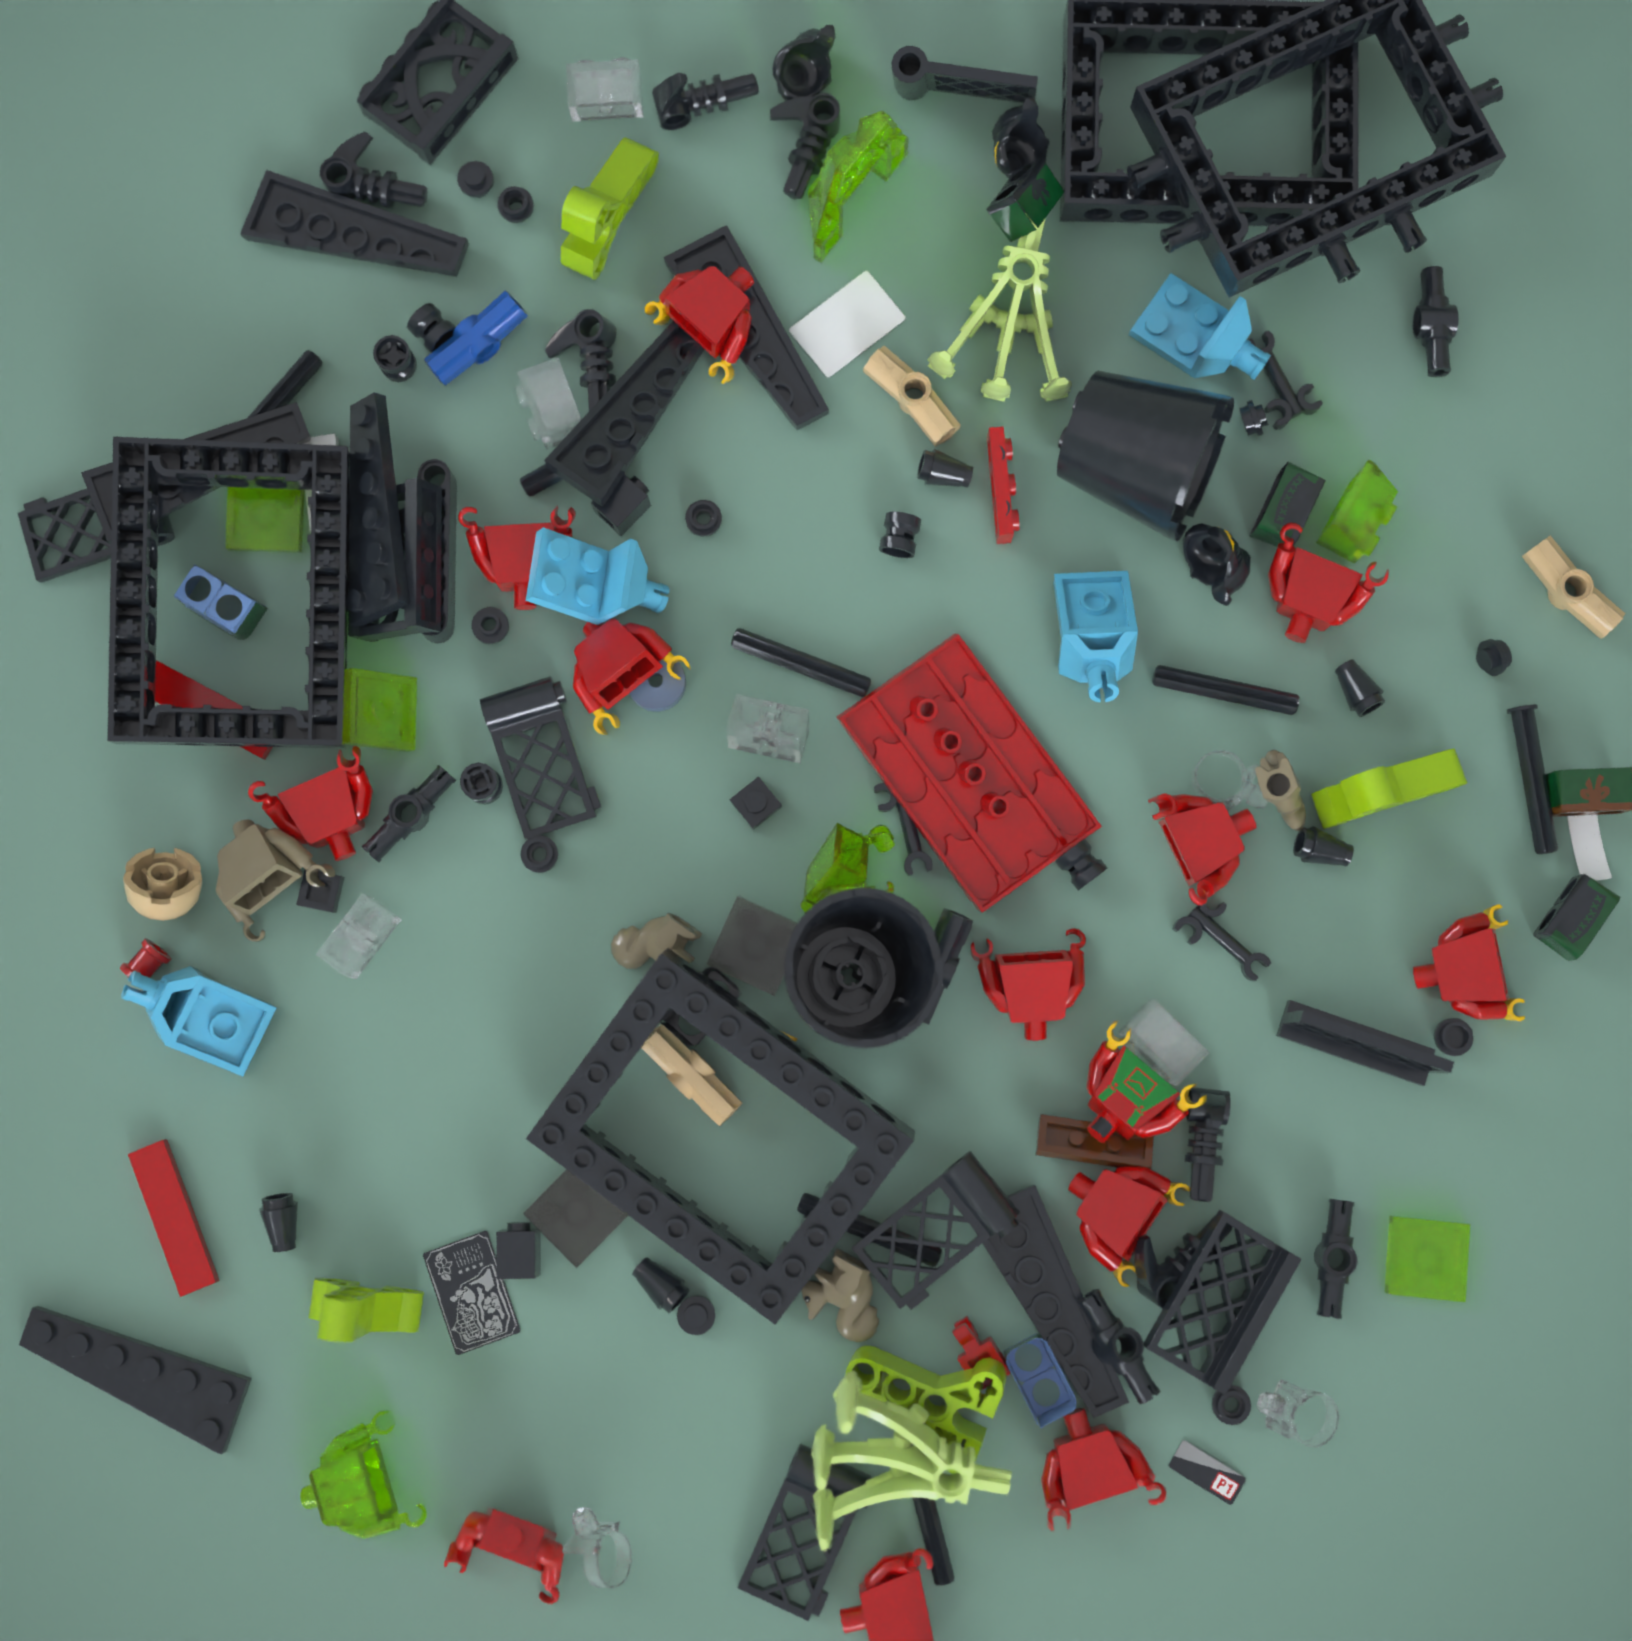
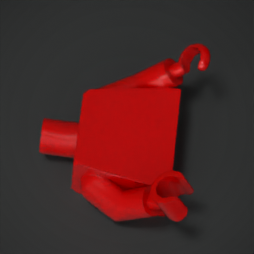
M557 505L551 512V522L484 526L483 529L477 526L476 521H466L463 518L468 512L477 514V509L474 507L463 508L458 514V520L462 526L469 528L465 534L475 564L489 582L496 583L501 591H514V609H535L536 604L525 600L536 532L544 527L573 538V531L569 526L575 519V510L570 507L568 510V520H562L558 516Z
M1287 523L1280 530V537L1284 542L1279 543L1268 572V579L1272 598L1277 602L1276 612L1291 619L1285 636L1295 642L1305 643L1311 628L1325 631L1331 625L1341 626L1360 613L1375 593L1374 586H1381L1387 582L1389 569H1387L1383 577L1374 578L1371 576L1370 571L1374 569L1377 562H1371L1366 569V580H1361L1363 575L1299 547L1295 548L1293 546L1294 539L1288 537L1285 532L1288 529H1296L1301 533L1303 529L1297 523Z
M353 746L354 760L345 759L340 749L337 756L338 768L278 793V797L270 796L268 793L262 795L253 794L257 787L265 786L264 781L252 783L248 789V795L255 802H263L262 809L279 830L292 836L300 844H309L315 848H321L329 844L335 861H341L356 854L349 835L365 828L364 819L370 812L373 789L364 767L359 765L361 750L359 747Z
M1163 793L1148 799V803L1155 802L1159 806V813L1152 815V818L1154 820L1163 818L1159 821V824L1188 886L1198 882V896L1194 888H1190L1188 890L1190 899L1196 905H1205L1208 897H1211L1228 884L1239 867V854L1245 851L1240 836L1257 828L1253 815L1248 809H1244L1230 816L1223 802L1214 804L1208 797L1187 794L1171 796Z
M1072 928L1066 931V936L1075 934L1081 941L1070 944V950L1068 951L1053 950L995 954V961L990 959L993 954V943L991 940L986 938L989 950L985 954L977 953L974 942L971 944V956L974 960L980 962L977 965L984 993L999 1012L1007 1013L1012 1023H1024V1038L1027 1040L1039 1041L1046 1039V1021L1064 1019L1066 1009L1073 1006L1085 986L1084 952L1079 949L1084 947L1086 937L1079 929Z
M1085 1408L1074 1409L1071 1413L1063 1416L1068 1435L1054 1439V1449L1046 1456L1041 1477L1046 1507L1049 1508L1047 1513V1526L1049 1530L1054 1532L1052 1519L1055 1516L1065 1518L1068 1530L1071 1526L1070 1510L1138 1489V1485L1141 1487L1145 1486L1147 1491L1161 1490L1158 1498L1148 1499L1150 1505H1159L1164 1502L1167 1496L1166 1488L1159 1482H1153L1156 1477L1143 1452L1119 1430L1110 1431L1106 1424L1091 1427Z
M488 1508L486 1514L474 1511L466 1517L456 1540L449 1546L444 1567L447 1568L448 1563L455 1562L461 1565L459 1573H464L472 1553V1548H479L542 1572L541 1583L544 1585V1589L549 1591L553 1597L540 1592L539 1599L546 1604H554L560 1597V1592L556 1586L560 1582L564 1548L559 1541L555 1540L557 1533L502 1511Z
M917 1548L914 1552L883 1556L865 1574L864 1581L859 1584L862 1605L839 1609L844 1634L867 1629L869 1641H934L919 1566L921 1565L920 1555L926 1561V1568L932 1569L933 1558L931 1554L924 1548Z

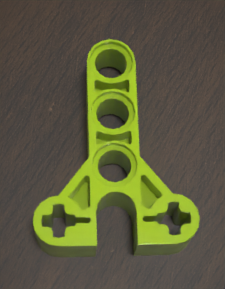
M624 137L590 186L580 188L575 185L571 188L562 208L561 229L569 232V235L561 245V264L593 280L600 276L620 223L656 169L659 159L657 151Z
M1452 748L1397 765L1380 766L1358 773L1340 781L1339 784L1325 787L1312 793L1311 797L1324 830L1388 808L1467 784V780L1456 750Z
M323 1277L314 1278L308 1318L320 1321L317 1338L333 1342H353L370 1332H418L424 1292L387 1285L382 1288L360 1287V1282Z
M870 1345L858 1348L846 1368V1374L851 1371L857 1372V1377L860 1378L863 1385L861 1393L882 1402L890 1401L907 1409H910L913 1404L922 1406L929 1414L925 1424L933 1429L939 1437L946 1438L947 1445H952L953 1442L961 1444L962 1440L966 1439L964 1448L968 1446L974 1447L975 1461L983 1444L987 1428L965 1419L959 1414L958 1410L960 1408H969L993 1418L1002 1398L1007 1379L1006 1369L1003 1364L992 1358L980 1360L972 1369L940 1376ZM857 1364H869L874 1369V1373L864 1374L859 1370ZM986 1377L991 1378L993 1381L990 1383V1386H987L985 1393L982 1394V1383ZM898 1378L904 1379L910 1385V1389L901 1390L897 1388L893 1380ZM940 1395L947 1404L937 1406L929 1400V1396ZM953 1469L946 1470L951 1474H955L958 1472Z

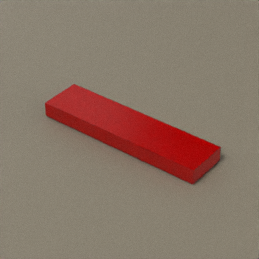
M156 660L155 702L159 704H172L183 708H203V705H212L215 708L242 709V706ZM239 746L266 760L273 748Z
M163 1139L129 1153L130 1163L180 1297L219 1282L218 1274L168 1140Z

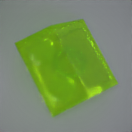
M1368 459L1349 481L1316 541L1317 544L1354 564L1363 555L1368 557L1371 555L1380 539L1379 536L1375 535L1381 523L1386 526L1397 509V506L1392 502L1398 490L1376 463Z

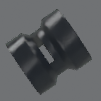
M433 303L421 306L414 312L407 323V329L415 337L422 338L425 347L431 353L449 340L456 328L451 321L444 320L441 317L440 310Z
M389 335L384 336L375 344L373 350L374 360L386 378L394 382H403L413 376L417 367L416 358L404 339L399 336Z
M887 512L884 521L886 534L881 537L879 551L893 557L913 558L916 550L914 537L920 531L921 519L909 513Z
M479 762L471 764L461 774L460 785L462 791L479 804L493 803L502 794V778L487 764Z
M1086 839L1080 841L1055 861L1061 870L1070 872L1072 876L1071 883L1078 891L1107 869V866L1101 859H1096L1091 855L1092 847Z

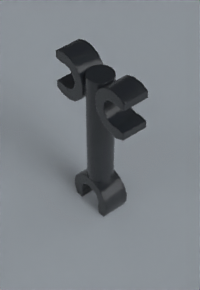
M1267 330L1262 335V340L1266 347L1259 349L1271 354L1264 369L1280 399L1270 401L1264 411L1269 413L1272 410H1278L1282 413L1283 418L1277 420L1273 425L1274 430H1280L1288 424L1291 418H1295L1302 413L1308 415L1317 412L1323 403L1321 400L1313 404L1305 401L1304 395L1309 394L1313 390V384L1303 385L1295 395L1272 352L1275 338ZM1252 338L1249 339V341H1251V343H1252L1253 345H1255V343H1254V341L1252 340Z
M877 784L874 786V793L885 791L891 797L888 803L878 805V811L888 812L897 805L908 853L904 862L905 873L908 876L913 875L911 863L915 859L922 860L926 871H931L932 859L928 854L922 852L917 827L903 807L897 802V799L886 784Z
M1224 902L1217 906L1215 910H1210L1206 904L1197 905L1189 913L1188 917H1183L1174 923L1172 930L1175 932L1179 931L1184 924H1188L1193 928V935L1187 941L1189 945L1198 942L1203 931H1205L1241 963V972L1247 980L1256 981L1259 978L1251 970V963L1254 960L1259 961L1265 967L1271 964L1270 959L1265 954H1252L1212 919L1221 915L1226 910L1227 905Z

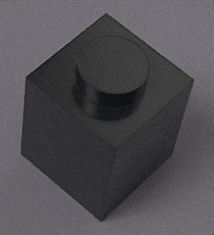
M624 474L603 507L595 501H592L591 505L594 512L617 534L622 536L651 507L647 495L649 489L636 476L629 479Z
M508 1222L507 1229L496 1232V1279H535L541 1275V1230L530 1229V1222Z

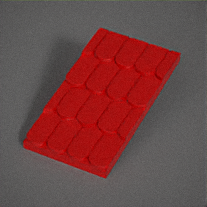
M959 634L950 636L940 645L933 648L836 717L868 763L872 765L897 799V802L903 807L940 861L944 863L968 899L981 913L985 912L1080 841L1102 827Z

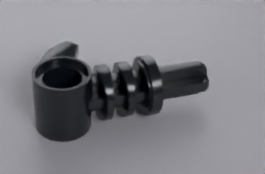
M676 73L652 90L660 126L664 130H677L687 126L692 120L690 112H694L695 117L702 115V109L706 108L707 114L713 113V106L717 105L720 111H728V102L755 96L759 93L757 79L752 73L721 81L720 75L716 74L711 78L712 84L707 85L706 80L699 81L700 87L695 88L694 83L687 84L688 90L686 91L684 87L688 81L687 75Z
M827 93L817 94L814 97L793 98L770 109V121L799 120L803 123L800 131L801 138L797 139L795 144L797 149L791 150L788 156L792 169L783 188L784 194L794 200L802 199L811 176L821 173L824 166L821 160L827 154L826 148L830 146L831 139L837 135L840 129L839 102L834 96ZM823 113L832 116L825 121L816 118V116Z
M366 131L346 140L320 167V177L327 190L350 199L357 197L358 200L364 201L368 196L370 203H377L380 199L382 207L392 208L395 202L423 207L427 202L428 189L426 186L400 181L394 171L388 170L382 176L379 170H373L369 173L368 168L357 166V160L373 140L372 136ZM347 176L343 182L334 183L337 177Z
M585 309L579 312L575 319L566 323L553 335L545 348L547 356L551 359L571 346L579 345L580 357L586 359L580 364L581 370L587 372L580 377V386L588 388L589 411L608 392L609 387L616 383V376L608 373V371L613 369V362L607 360L613 355L610 347L616 339V328L610 320L593 309ZM599 323V331L596 335L590 337L592 327Z
M1194 1087L1188 1093L1189 1099L1192 1102L1197 1103L1204 1095L1207 1098L1203 1105L1188 1109L1187 1121L1195 1122V1126L1189 1125V1133L1194 1134V1139H1188L1187 1145L1188 1147H1193V1153L1187 1152L1184 1162L1192 1163L1190 1198L1194 1201L1210 1202L1213 1199L1215 1165L1223 1166L1222 1156L1216 1155V1150H1222L1223 1142H1217V1136L1223 1137L1224 1129H1220V1126L1227 1125L1231 1099L1229 1091Z
M1214 1217L1196 1236L1187 1232L1182 1237L1185 1247L1182 1249L1176 1246L1174 1248L1175 1258L1173 1259L1167 1255L1161 1264H1158L1156 1261L1150 1237L1145 1235L1138 1238L1135 1248L1134 1265L1137 1275V1288L1144 1297L1160 1308H1164ZM1227 1223L1219 1235L1220 1243L1233 1229ZM1213 1259L1205 1263L1211 1265L1215 1260ZM1185 1296L1184 1299L1182 1300L1180 1306H1181V1305L1183 1304V1302L1185 1301L1186 1296Z

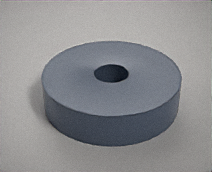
M662 659L659 662L663 667L629 693L634 702L641 708L653 712L665 711L675 706L683 697L686 689V676L679 662L674 664L673 672L681 680L674 679L669 674L667 663ZM661 676L663 683L659 687H652L650 685L652 677Z

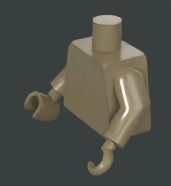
M247 819L234 824L232 829L235 839L219 850L217 855L219 874L215 890L236 922L242 921L244 923L243 933L245 937L253 942H258L265 937L266 933L264 930L261 931L260 936H255L251 933L250 926L254 921L250 915L303 876L300 870L302 867L307 871L306 879L308 883L315 887L325 886L324 882L318 878L319 869L328 877H334L335 870L329 864H316L312 861L313 855L292 836L277 828L267 829Z

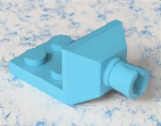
M1172 273L1167 277L1129 333V336L1193 378L1225 373L1228 367L1232 365L1255 380L1271 357V354L1265 353L1248 340L1252 328L1247 303L1244 298L1239 296L1232 308L1227 310Z
M543 527L536 532L525 601L599 625L635 606H642L656 613L662 612L667 605L669 597L662 596L660 593L669 594V587L647 579L648 566L636 540L630 538L607 551Z
M1128 571L1054 574L1053 585L1061 636L1058 672L1060 675L1077 682L1088 683V693L1091 700L1101 702L1099 688H1103L1105 702L1112 701L1119 694V687L1116 681L1123 678L1133 669L1138 635Z
M192 966L164 975L160 981L141 975L140 972L134 970L129 976L128 981L131 982V985L143 990H138L125 984L121 994V999L144 1006L156 1034L165 1046L240 1076H244L277 1007L268 1002L204 976L197 968Z

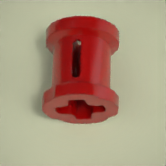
M145 938L141 942L143 947L129 963L123 962L120 970L128 978L134 970L140 972L141 975L151 978L163 963L168 964L172 958L156 943Z

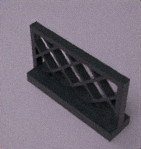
M1288 1000L1276 1035L1291 1042L1420 1086H1425L1428 1073H1451L1454 1061L1434 1055L1435 1049L1292 1000Z
M1218 1210L1145 1339L1144 1347L1223 1395H1226L1302 1259L1227 1213ZM1227 1223L1234 1227L1237 1243L1221 1248L1219 1235ZM1244 1234L1251 1239L1245 1240ZM1260 1244L1268 1248L1261 1262L1250 1266L1247 1248ZM1239 1251L1242 1269L1226 1274L1223 1256ZM1214 1259L1218 1277L1201 1282L1199 1270L1204 1262ZM1244 1277L1246 1288L1242 1296L1231 1300L1228 1282ZM1220 1285L1223 1303L1207 1308L1203 1290ZM1195 1293L1199 1311L1182 1316L1180 1309L1182 1300L1185 1296ZM1225 1311L1227 1322L1222 1331L1212 1334L1209 1316ZM1201 1319L1204 1337L1187 1342L1184 1325ZM1176 1328L1179 1345L1168 1349L1159 1347L1158 1343L1164 1332ZM1206 1345L1208 1356L1200 1370L1192 1366L1189 1351ZM1182 1354L1183 1360L1176 1357L1175 1355Z

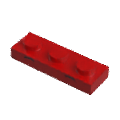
M1004 426L989 427L986 440L996 544H1008L1012 542L1014 532L1019 531L1020 527L1018 509H1012L1010 497L1016 495L1015 474H1008L1007 461L1013 458L1011 438H1005Z

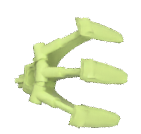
M1028 215L1027 217L1037 230L1019 238L1017 247L1005 246L1002 253L1005 258L999 259L997 266L1002 272L994 273L991 280L996 286L986 299L979 294L972 303L969 310L973 313L961 327V333L947 351L934 352L928 358V367L944 379L946 377L951 378L956 371L954 369L956 364L952 362V358L965 341L973 337L984 321L988 324L991 322L995 323L996 328H1000L1001 331L997 346L999 354L994 379H987L986 383H982L980 392L983 393L985 398L1003 402L1005 398H1009L1011 392L1009 383L1003 378L1008 354H1011L1015 332L1021 333V330H1027V333H1034L1038 353L1042 354L1049 382L1042 384L1043 388L1040 389L1041 398L1045 399L1046 402L1066 398L1072 387L1070 380L1058 375L1048 332L1049 328H1053L1050 310L1044 311L1042 294L1047 293L1048 285L1040 279L1048 277L1049 269L1044 264L1050 261L1048 254L1038 252L1045 220L1037 228ZM1017 263L1028 264L1032 269V277L1027 280L1018 279L1013 273V266ZM1007 284L1014 289L1009 311L1000 310L993 305ZM1030 289L1033 313L1019 314L1017 312L1022 292Z
M856 1371L847 1373L840 1381L838 1388L833 1393V1397L836 1402L838 1429L842 1433H848L855 1423L856 1412L881 1422L895 1432L893 1438H868L866 1442H834L835 1435L826 1429V1424L816 1431L811 1453L814 1460V1476L817 1492L813 1494V1499L815 1503L817 1538L822 1551L828 1549L831 1543L834 1520L871 1504L911 1497H925L931 1500H937L942 1497L945 1498V1502L954 1503L955 1500H958L962 1504H967L970 1488L1007 1495L1010 1490L1011 1471L975 1464L974 1447L962 1448L960 1443L955 1442L952 1445H947L946 1438L939 1437L933 1429L924 1424L929 1414L922 1406L913 1404L910 1409H907L890 1401L882 1402L861 1393L863 1385L860 1378L857 1377ZM858 1462L890 1467L889 1471L866 1480V1484L836 1497H833L830 1489H825L831 1464ZM948 1469L958 1471L952 1475L943 1473V1471Z

